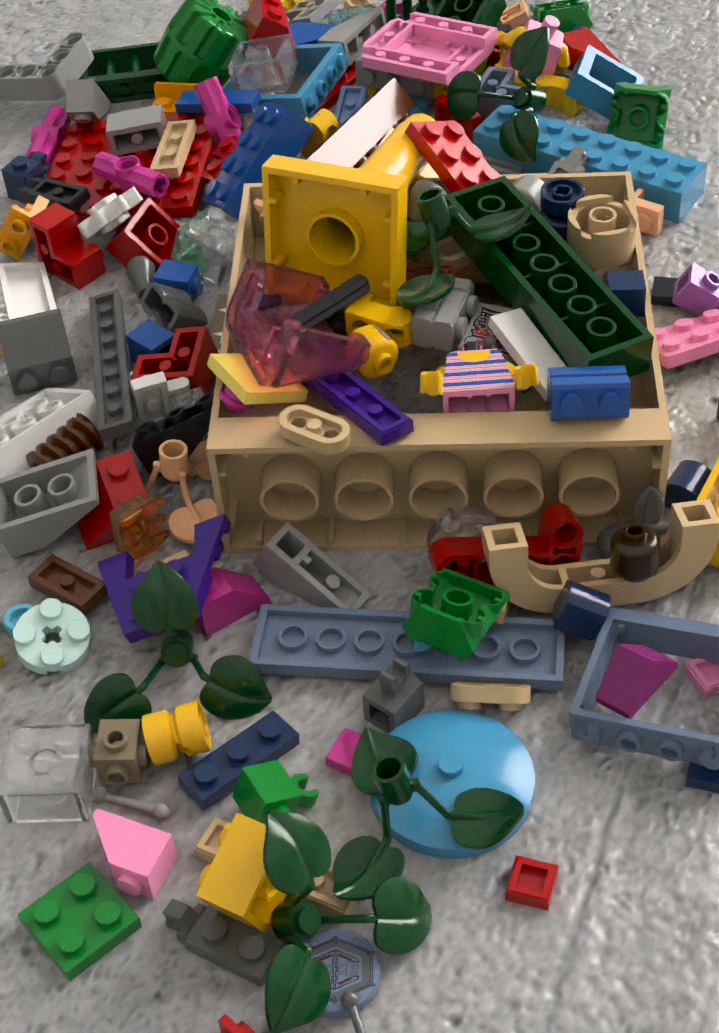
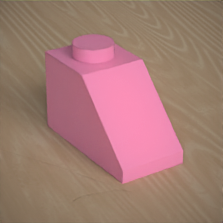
M96 809L93 813V818L116 886L127 895L136 897L140 894L155 899L178 858L172 834Z

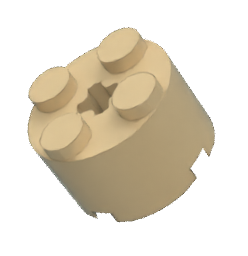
M590 195L576 201V207L573 210L570 208L568 211L567 244L593 272L598 269L627 267L632 263V257L635 253L638 212L635 206L625 199L623 204L613 201L614 196Z

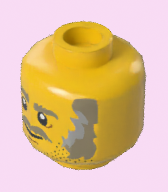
M366 325L355 329L348 336L344 354L347 361L362 376L367 379H376L388 374L394 368L399 350L396 342L380 327Z

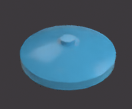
M442 710L414 717L402 723L388 734L405 739L415 747L418 754V763L411 778H418L422 786L448 810L455 811L454 801L460 793L473 788H491L505 792L518 799L525 808L523 817L502 841L486 849H469L454 840L451 833L453 821L445 819L415 791L407 803L399 806L390 804L391 837L403 846L420 854L436 858L460 859L473 857L501 846L515 835L526 821L534 800L535 773L533 763L520 739L501 723L473 712ZM381 794L369 795L373 812L382 826L381 806L378 802Z

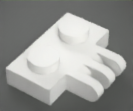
M163 371L130 380L136 418L140 417L143 423L152 420L156 423L165 419L172 410L181 406L186 409L192 405L190 384L186 377L167 381Z

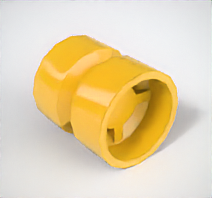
M199 700L175 706L172 714L164 709L142 716L145 743L155 766L178 760L182 752H185L190 757L212 750L208 722Z

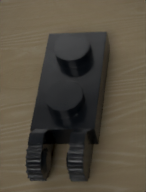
M34 176L26 180L27 187L19 186L14 190V194L20 203L22 202L26 205L27 203L34 204L40 195L49 200L47 207L56 202L73 212L80 210L81 206L91 198L86 187Z

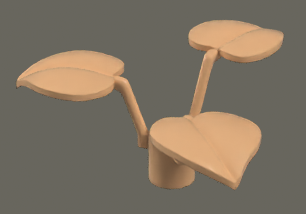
M208 437L201 440L189 458L187 445L184 442L176 439L163 442L159 447L160 461L153 462V471L145 487L146 494L149 497L159 472L170 482H180L186 507L174 510L169 517L168 524L169 530L175 538L190 544H194V525L218 516L216 503L212 499L206 498L192 504L186 482L187 473L191 477L197 474L203 480L212 481L206 452Z

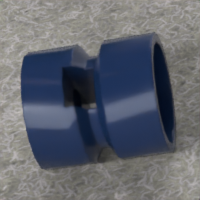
M556 178L545 182L541 187L540 214L567 241L568 211L570 208L573 210L576 207V201L584 197L585 188L576 180Z

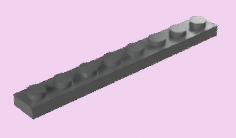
M119 289L89 298L98 430L103 441L113 438L121 439L130 433L136 432L123 301Z

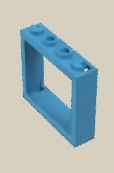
M342 43L295 45L299 59L297 64L257 48L224 90L260 89L272 72H313L297 94L261 95V100L252 113H239L241 124L252 123L254 112L265 102L289 107L303 119L306 117L310 119L348 68L346 60L348 56L344 53Z

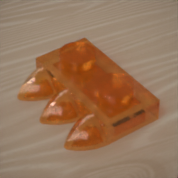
M138 494L109 513L117 554L127 551L134 558L135 564L156 550L165 541L170 531L159 529V527L164 523L167 515L156 513L165 500L163 497L142 498Z

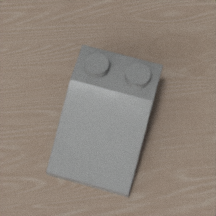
M93 448L0 478V541L12 558L46 548L99 504L96 456Z

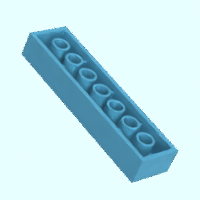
M501 104L473 131V144L481 150L483 155L524 166V174L548 173L556 160L559 161L562 157L567 158L574 145L585 149L588 155L583 165L586 169L584 173L631 171L634 192L638 188L644 189V200L663 205V219L675 223H680L704 193L707 163L697 161L692 157H683L669 153L664 149L648 147L639 142L617 138L612 134H603L590 130L587 127L568 124L560 119L544 117L535 112L533 114L537 117L539 124L536 162L527 163L512 159L502 150L499 141L502 124L512 120L511 114L520 110L511 105Z

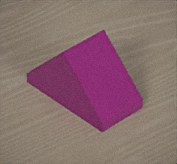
M617 643L595 696L596 702L625 718L631 719L678 668V662L645 645Z

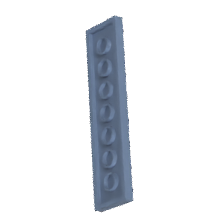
M261 604L249 659L257 666L261 674L377 680L382 670L385 671L393 664V659L397 657L410 665V672L415 674L424 683L527 684L531 686V689L563 691L565 632L553 628V619L506 617L503 624L493 622L474 652L459 662L456 655L433 646L426 651L416 652L414 650V642L409 641L402 627V624L409 616L407 611Z

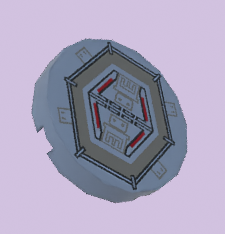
M338 928L319 931L313 937L304 940L312 948L311 959L323 962L330 975V999L319 1017L333 1020L350 1017L348 1009H345L340 1001L341 995L349 990L357 994L359 999L357 1009L358 1012L362 1011V1006L367 1004L370 999L372 1001L378 993L381 980L378 955L370 942L354 931Z

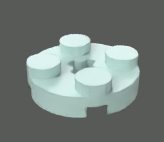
M55 598L45 599L40 605L27 610L13 629V639L18 659L26 668L38 674L47 675V671L55 672L59 670L60 674L69 672L78 667L89 653L91 631L86 617L77 608L61 603ZM51 632L59 633L61 641L58 643L50 641L47 644L44 642L46 639L45 635Z

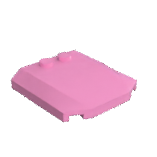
M413 12L410 13L409 20L405 21L400 18L390 20L364 42L362 67L448 88L454 76L462 71H473L492 53L497 40V28Z

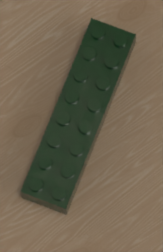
M505 176L445 195L448 205H456L458 213L471 226H473L476 220L484 216L531 205ZM533 206L527 221L515 234L506 239L490 243L477 242L474 234H468L453 216L451 217L448 234L513 310L522 308L567 367L625 365L629 378L649 370L654 336Z

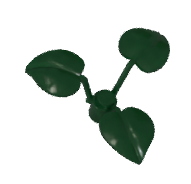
M546 26L523 32L515 39L510 52L511 66L513 69L520 71L519 79L526 85L517 89L514 95L479 91L481 77L473 71H462L454 76L446 92V102L451 114L462 120L471 118L477 112L479 96L513 101L516 107L521 110L513 112L511 114L512 120L502 124L499 141L502 150L509 157L527 163L536 162L539 124L537 117L533 113L541 112L547 101L545 92L536 89L537 85L529 81L539 77L546 64L550 41V28Z
M435 187L421 192L416 197V202L424 222L407 221L406 255L421 252L430 245L433 271L431 275H421L406 281L396 294L398 302L401 305L408 306L427 305L444 298L455 285L453 274L440 275L436 245L437 241L443 239L448 234L452 216L468 234H474L477 242L490 243L506 239L515 234L527 221L532 212V206L529 205L524 208L490 214L476 220L473 226H471L458 213L456 205H448L442 188Z
M156 561L133 593L131 613L135 622L148 632L159 633L166 629L167 635L162 644L161 657L137 688L131 677L124 673L111 674L101 679L94 686L86 701L84 722L86 728L93 733H98L100 719H141L142 723V716L152 713V706L149 699L141 693L148 688L166 664L170 667L179 668L185 666L188 662L192 663L200 679L207 682L201 689L200 703L209 713L218 718L234 720L252 716L271 703L272 694L267 688L257 666L245 657L239 655L221 657L213 663L210 675L204 671L198 660V655L192 653L194 639L186 631V629L194 625L198 616L199 608L196 595L179 572L162 561Z
M365 727L354 751L351 776L354 785L360 792L372 796L381 794L378 802L381 806L383 838L380 842L373 836L357 837L347 842L340 849L332 870L333 894L341 900L363 901L372 898L376 887L383 880L389 877H401L405 866V857L401 850L389 847L392 839L389 806L390 804L399 806L407 803L415 791L445 819L453 821L451 833L454 840L469 849H486L502 841L523 817L525 808L518 799L505 792L491 788H473L460 793L454 801L455 811L448 810L422 786L418 778H411L418 763V754L415 747L405 739L383 734L372 728Z
M269 812L265 814L266 832L263 847V864L266 876L275 889L283 893L295 894L294 896H288L286 902L277 905L271 915V926L274 933L280 938L287 939L288 945L278 949L268 965L265 981V1012L270 1033H282L315 1020L325 1010L330 999L331 981L329 971L323 962L311 959L312 948L301 939L313 937L321 924L375 923L373 940L376 947L391 955H402L415 950L426 939L431 928L432 914L427 899L413 881L405 877H389L383 880L373 893L372 908L374 914L321 915L315 905L310 902L301 901L315 889L316 884L313 878L324 875L330 868L331 848L327 836L317 824L304 816L290 812Z

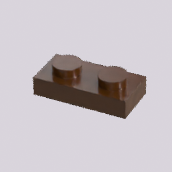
M54 554L49 556L28 576L30 587L50 598L58 599L61 603L77 608L84 616L108 594L104 581Z

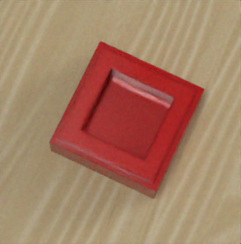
M516 855L505 892V900L548 911L559 865Z

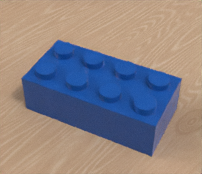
M265 102L256 109L253 114L254 120L249 128L239 135L237 139L238 145L232 154L223 160L221 164L222 170L216 179H213L207 185L202 201L227 219L236 223L239 222L244 183H262L261 166L273 154L296 158L315 129L289 107Z

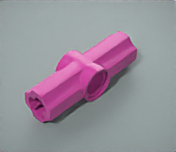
M217 76L196 84L194 89L206 114L204 116V124L208 133L211 136L214 135L218 143L226 137H232L233 135L239 137L242 133L239 128L241 126L240 115L237 109L228 103Z
M53 106L47 112L41 126H34L32 128V144L25 157L31 158L35 152H42L47 154V158L43 160L42 164L50 165L65 134L67 125L71 122V117L62 106Z
M101 151L95 156V161L92 165L95 175L120 184L123 193L134 186L139 193L161 199L167 194V189L170 185L167 175L141 166L137 156L129 155L120 158Z

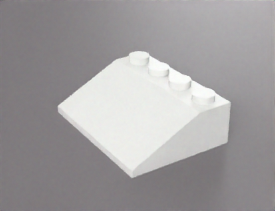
M45 388L0 416V478L30 469L26 460V454L31 451L36 452L37 445L42 442L46 443L48 436L56 434L57 429L62 425L66 426L67 421L72 417L76 418L77 413L86 416L98 430L97 402L92 391Z

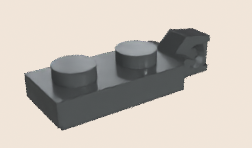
M172 898L162 912L166 919V926L178 931L177 939L185 944L187 951L258 986H262L266 981V973L271 958L278 949L284 946V942L203 904L198 903L193 909L190 905Z

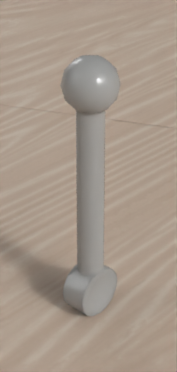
M101 785L94 787L91 791V797L97 804L104 803L105 801L153 813L159 820L166 819L170 813L169 807L164 803L152 805L108 793L106 787Z

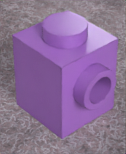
M693 262L674 283L672 303L697 317L703 315V312L706 310L719 309V275L713 271H707Z

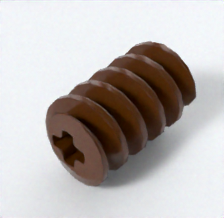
M77 413L76 418H70L66 426L62 425L57 429L56 434L48 436L46 443L42 442L37 445L36 452L31 451L26 454V460L30 468L92 449L91 445L100 450L104 448V443L93 423L83 414Z

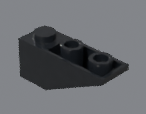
M214 392L205 394L197 400L196 404L186 409L183 406L169 412L165 419L156 423L153 420L148 421L136 430L131 447L149 475L153 471V462L160 461V445L167 440L176 439L184 442L187 445L188 458L209 431ZM159 472L157 478L163 476L161 472Z

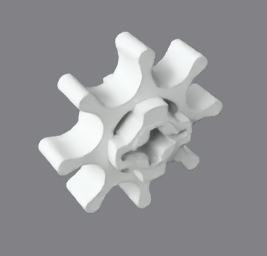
M133 186L118 197L114 192L92 206L87 211L90 217L77 225L81 237L87 240L99 231L104 235L131 217L128 210L143 200L136 188Z

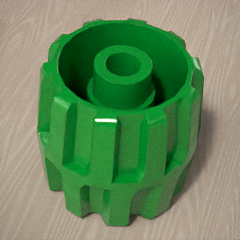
M185 0L170 20L153 57L154 63L159 68L160 73L170 82L200 83L217 76L221 87H223L235 72L249 46L245 20L237 17L236 11L229 5L222 6L219 4L218 0Z

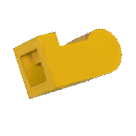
M543 74L537 77L536 89L544 91L547 97L545 106L551 105L563 110V115L574 117L585 106L564 94L569 78L553 74Z
M321 109L310 119L308 117L304 119L315 128L300 151L304 157L308 156L338 129L336 117L327 109Z
M367 293L351 303L345 310L347 337L359 327L376 325L396 342L398 349L407 347L412 343V312L402 306L390 307L374 302V294Z

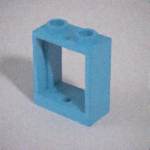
M588 45L573 68L564 94L610 120L611 96L614 94L615 83L642 84L644 77Z

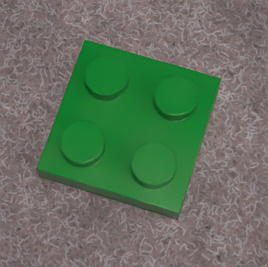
M90 862L18 913L21 924L69 982L142 927L138 915Z

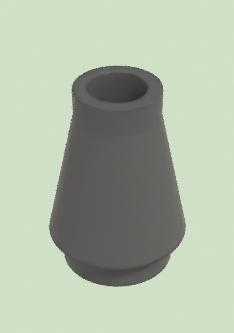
M146 256L133 257L129 260L126 267V275L136 290L139 299L142 298L149 282H153L155 265Z

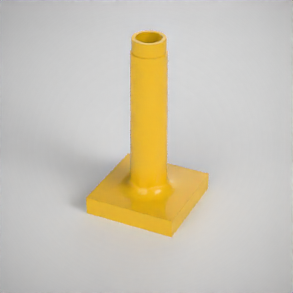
M420 113L407 117L404 122L400 123L359 169L274 154L261 166L267 293H280L282 297L314 302L355 275L361 274L369 281L371 289L368 293L374 294V302L390 307H405V305H401L398 302L396 294L399 288L406 282L408 189L429 164L412 140L406 135L405 130L410 122L435 121L431 116Z

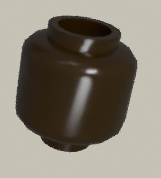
M638 523L628 524L615 531L610 538V566L614 573L629 582H642L656 574L660 568V537L649 527Z

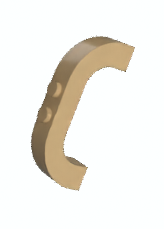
M710 499L672 503L669 528L660 541V568L656 574L645 581L629 582L614 573L610 566V558L558 565H543L528 558V544L520 522L482 526V547L495 586L508 591L510 595L508 600L515 605L542 613H554V603L567 580L609 594L611 597L610 606L647 602L671 594L692 581L706 567L719 541V517Z

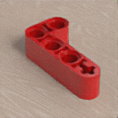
M558 502L547 506L540 517L538 536H525L528 544V558L543 565H558L580 561L584 529L568 505ZM444 537L437 539L430 545L428 558L435 572H440L443 568H447L481 582L494 584L487 561L481 562L486 559L482 547V537Z

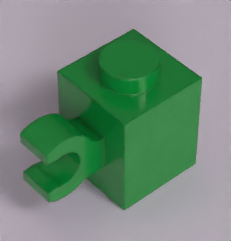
M273 760L242 767L232 797L243 815L265 824L266 813H295L297 807L310 808L314 806L319 791L317 789L311 791L303 790L307 785L309 776L305 773H300L290 778L279 760Z

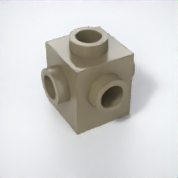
M100 719L96 743H91L89 747L90 767L96 768L100 784L121 786L126 783H141L143 767H149L151 759L145 743L141 719Z

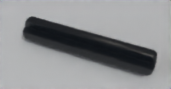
M357 274L290 316L278 326L281 336L288 342H291L364 296L371 289L368 279L361 274Z

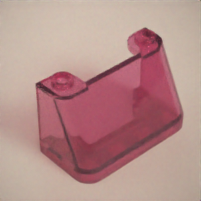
M247 258L226 311V327L260 386L269 388L285 387L358 370L362 364L367 362L371 344L363 334L355 332L351 333L348 337L335 334L326 320L311 329L303 327L297 320L288 319L331 291L329 284L323 276ZM284 321L283 326L285 328L278 327L279 324Z

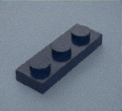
M273 710L179 774V786L203 810H206L235 789L242 767L279 759L300 744L299 733Z

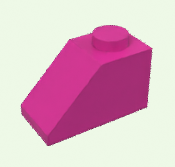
M214 567L209 573L213 578L200 617L195 623L205 636H208L260 609L261 604L271 603L270 598L251 575Z

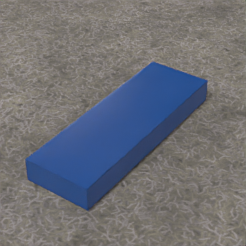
M260 89L223 90L228 103L232 104L238 113H252L261 100ZM184 91L175 103L177 113H205L196 91Z

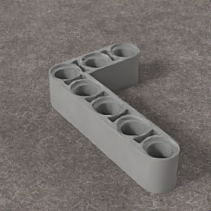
M75 32L66 36L44 64L0 65V101H53L66 95V80H78L94 59V55L83 33Z

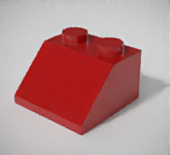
M253 0L244 16L248 43L297 64L299 59L295 41L282 1Z
M147 197L130 213L131 217L123 222L105 247L125 267H127L129 260L133 257H148L154 263L156 273L164 259L176 261L180 231L183 228Z
M130 450L96 460L99 504L77 522L87 551L155 529L153 510Z

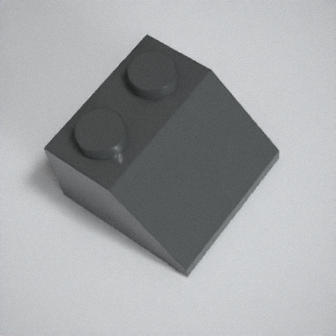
M60 308L0 322V343L15 396L78 381Z

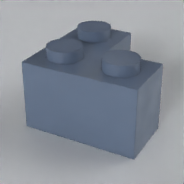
M489 66L481 77L479 91L514 95L515 91L521 87L515 86V70ZM479 96L477 113L481 114L482 123L501 104L518 108L513 101Z

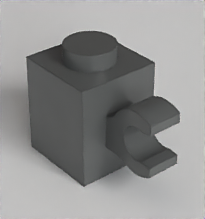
M395 657L393 664L385 671L382 670L379 678L362 695L364 719L389 734L402 723L416 717L425 707L424 682L410 672V665Z

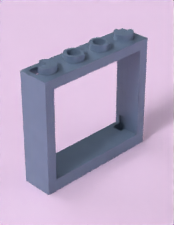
M610 606L608 617L601 627L569 711L572 739L581 740L587 744H601L620 748L630 753L639 752L658 756L668 761L691 762L708 769L718 770L719 736L595 712L598 704L595 696L617 643L645 645L659 653L691 659L701 658L708 662L719 663V625ZM619 624L625 625V628L619 627Z

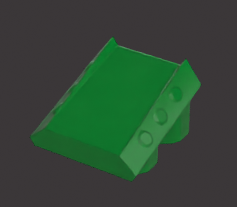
M562 0L534 4L530 7L531 12L539 23H542L547 15L556 17L560 22L557 30L562 33L570 32L575 25H582L589 29L593 25L590 20L589 3L582 2V0Z
M627 82L615 83L614 94L611 96V115L607 134H612L617 138L631 142H639L642 145L655 149H662L672 88Z
M443 568L440 572H435L430 577L428 589H418L411 595L409 616L402 624V627L410 642L415 639L456 655L459 662H461L474 652L510 598L508 591Z

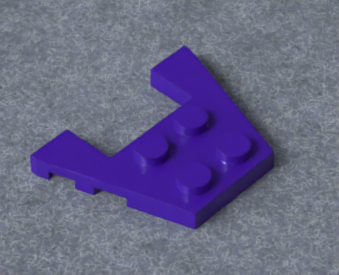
M225 514L195 524L194 553L166 563L179 572L193 589L199 608L196 620L200 617L213 580L209 575L213 562L220 560L223 547L220 545L223 534H229L231 529V522ZM127 551L99 561L100 573L122 633L126 639L132 644L159 634L142 629L135 622L131 613L133 593L149 571L139 572L134 575V558Z

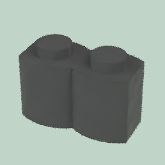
M149 282L140 299L144 312L154 317L158 325L172 333L175 332L176 328L206 326L208 323L204 311L200 307L193 305L191 297L184 290Z

